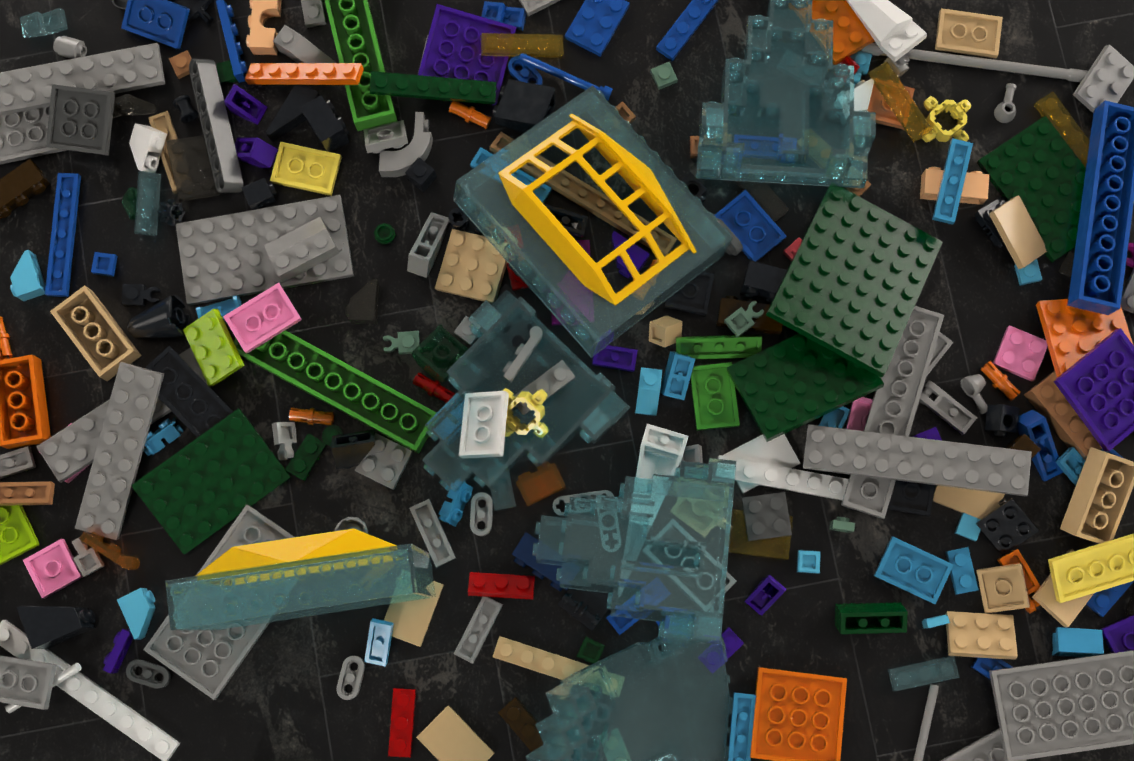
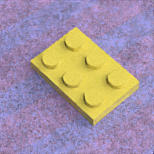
M280 142L270 181L278 185L332 196L342 156L341 154Z

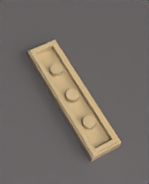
M165 111L148 117L151 127L167 134L161 158L172 192L176 194L193 188L194 185L170 113Z

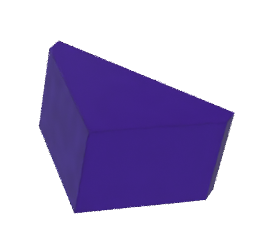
M236 84L232 86L224 101L231 113L256 125L259 124L267 109V106Z
M767 575L745 602L762 616L786 591V588L771 575Z

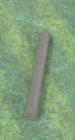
M930 684L913 761H923L939 690L937 685Z

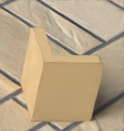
M663 316L650 321L649 342L667 347L676 343V337H682L681 320L670 316Z

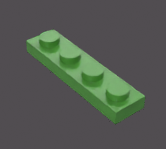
M735 335L676 337V352L695 359L748 358L762 351L761 335H741L738 338Z

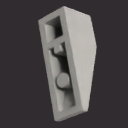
M286 25L283 26L273 40L279 52L297 63H336L305 37Z
M433 212L430 213L409 253L408 272L425 278L428 277L449 226L448 217Z

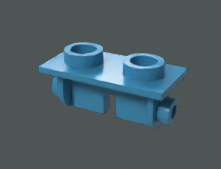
M167 418L158 425V430L153 433L151 431L148 432L145 443L146 448H144V452L148 456L151 454L155 455V453L166 446L161 439L165 438L168 443H171L182 435L181 433L184 430L180 424L175 426L176 418L172 420Z
M459 480L452 483L447 494L448 498L453 499L452 503L444 501L439 512V520L456 527L463 516L466 503L471 498L473 487Z

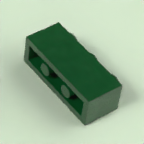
M901 602L836 604L835 626L840 634L907 633L908 611Z

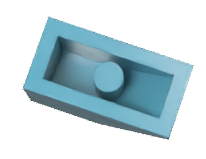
M26 250L10 277L12 285H10L11 292L22 301L44 295L46 288L36 255L30 250Z
M641 367L635 414L657 415L662 370Z
M139 588L117 599L134 640L145 638L156 609L153 593L150 590L148 591L147 588Z

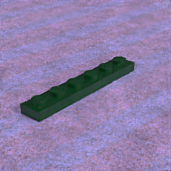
M371 71L370 94L494 105L496 82Z

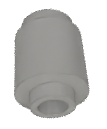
M58 36L54 41L53 49L60 56L74 59L85 57L87 53L84 41L68 36Z

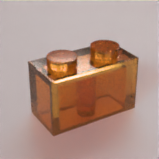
M546 462L537 467L538 471L532 474L528 471L518 476L519 480L516 481V484L527 507L566 488L555 463L550 464Z

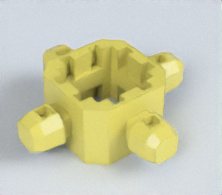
M930 96L924 101V107L927 111H931L926 118L925 126L927 129L921 135L925 142H930L935 138L939 142H947L952 137L966 142L969 140L965 130L962 131L967 123L966 113L971 108V103L965 99L959 103H956L954 100H945L939 105L938 101ZM946 111L948 113L950 111V116L954 120L957 119L958 122L952 130L947 131L945 129L943 131L941 129L942 126L935 122V117L941 112Z
M505 388L503 391L509 393L505 437L510 436L514 431L518 435H526L533 429L535 435L543 438L549 432L544 422H540L545 415V407L542 404L547 399V393L543 389L537 390L533 395L530 392L521 391L514 397V393ZM520 401L522 403L526 402L528 404L527 407L531 411H535V417L527 425L525 423L521 424L520 419L516 415H512V409Z

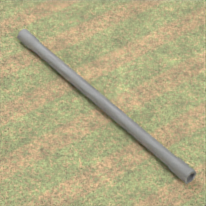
M871 43L861 50L875 56H887L876 43ZM911 49L906 53V56L913 60L1066 79L1073 82H1081L1088 72L1087 70L1063 69Z

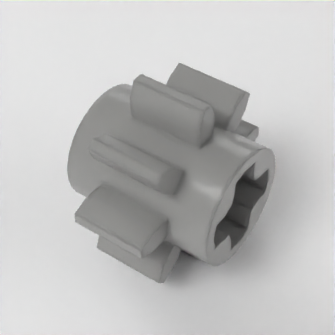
M906 54L896 62L888 57L884 61L886 66L883 70L889 77L895 75L896 78H899L908 71L909 67L907 64L910 59Z

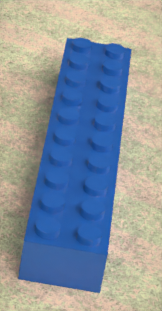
M1105 100L1094 110L1067 306L1110 315L1121 307L1134 204V107Z

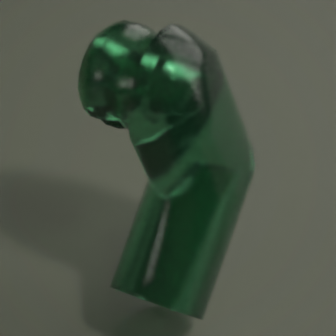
M134 187L129 188L122 199V206L130 220L139 217L135 207L139 199V191Z

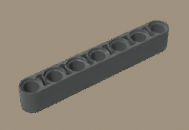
M191 59L189 73L216 189L219 193H239L242 191L243 179L214 60Z

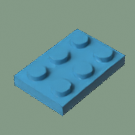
M892 536L874 576L936 604L953 568V564Z

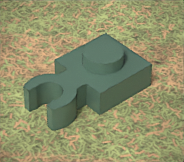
M752 301L749 304L747 311L740 307L724 320L737 338L755 324L752 318H759L764 313L763 309L758 313L752 310V307L757 304L756 301Z
M419 331L397 332L398 338H393L389 335L383 337L384 341L392 342L390 347L384 348L386 353H391L395 349L399 350V354L421 353Z

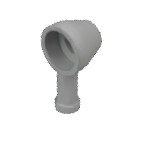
M1012 83L1006 84L1004 101L998 104L994 110L996 120L1001 123H1009L1016 115V107L1012 100L1017 86ZM1005 107H1008L1010 109V112H1007L1005 110Z
M980 374L966 376L961 379L963 391L969 397H973L980 410V414L986 413L988 406L980 393L986 385L985 379Z

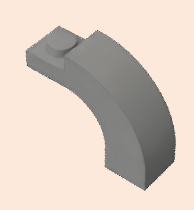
M415 112L414 136L408 146L398 151L380 152L379 172L381 177L406 175L405 172L418 157L423 161L427 159L432 148L433 137L431 132H429V119L425 118L424 112Z

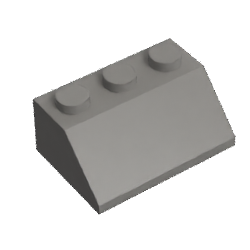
M321 217L264 245L278 277L283 282L339 254Z

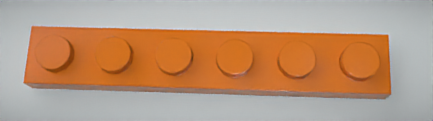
M251 63L245 76V81L247 84L359 85L364 67L361 63Z

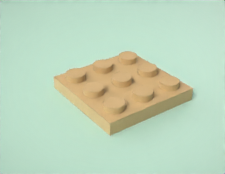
M452 229L435 289L496 304L513 244L509 241Z

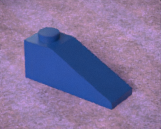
M1033 409L1018 416L1017 430L1019 436L1026 434L1041 449L1032 458V461L1042 480L1047 481L1063 473L1055 462L1059 456L1046 417Z

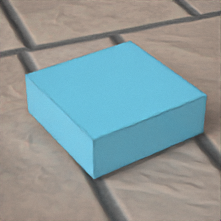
M962 513L955 534L972 541H977L981 529L976 523L981 519Z
M798 550L797 572L819 574L820 551Z
M939 615L923 619L922 621L923 628H932L950 623L948 615Z

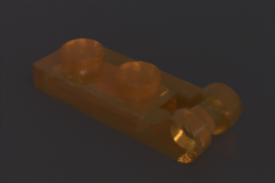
M94 531L92 533L83 532L79 538L125 569L135 570L140 566L138 558L122 554V548L112 542L110 544L103 541L104 537Z

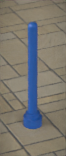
M524 53L519 55L520 61L591 92L599 98V101L607 104L613 90L606 85L605 87H598Z

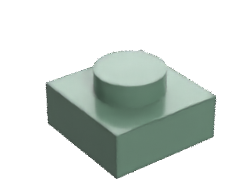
M670 61L650 70L658 90L675 84L678 81Z
M836 517V520L830 521L829 530L852 533L855 529V523L849 522V518Z

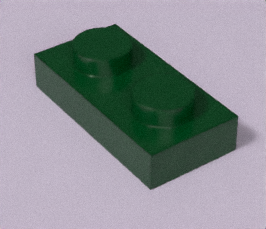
M308 433L285 470L305 482L326 449L327 444Z

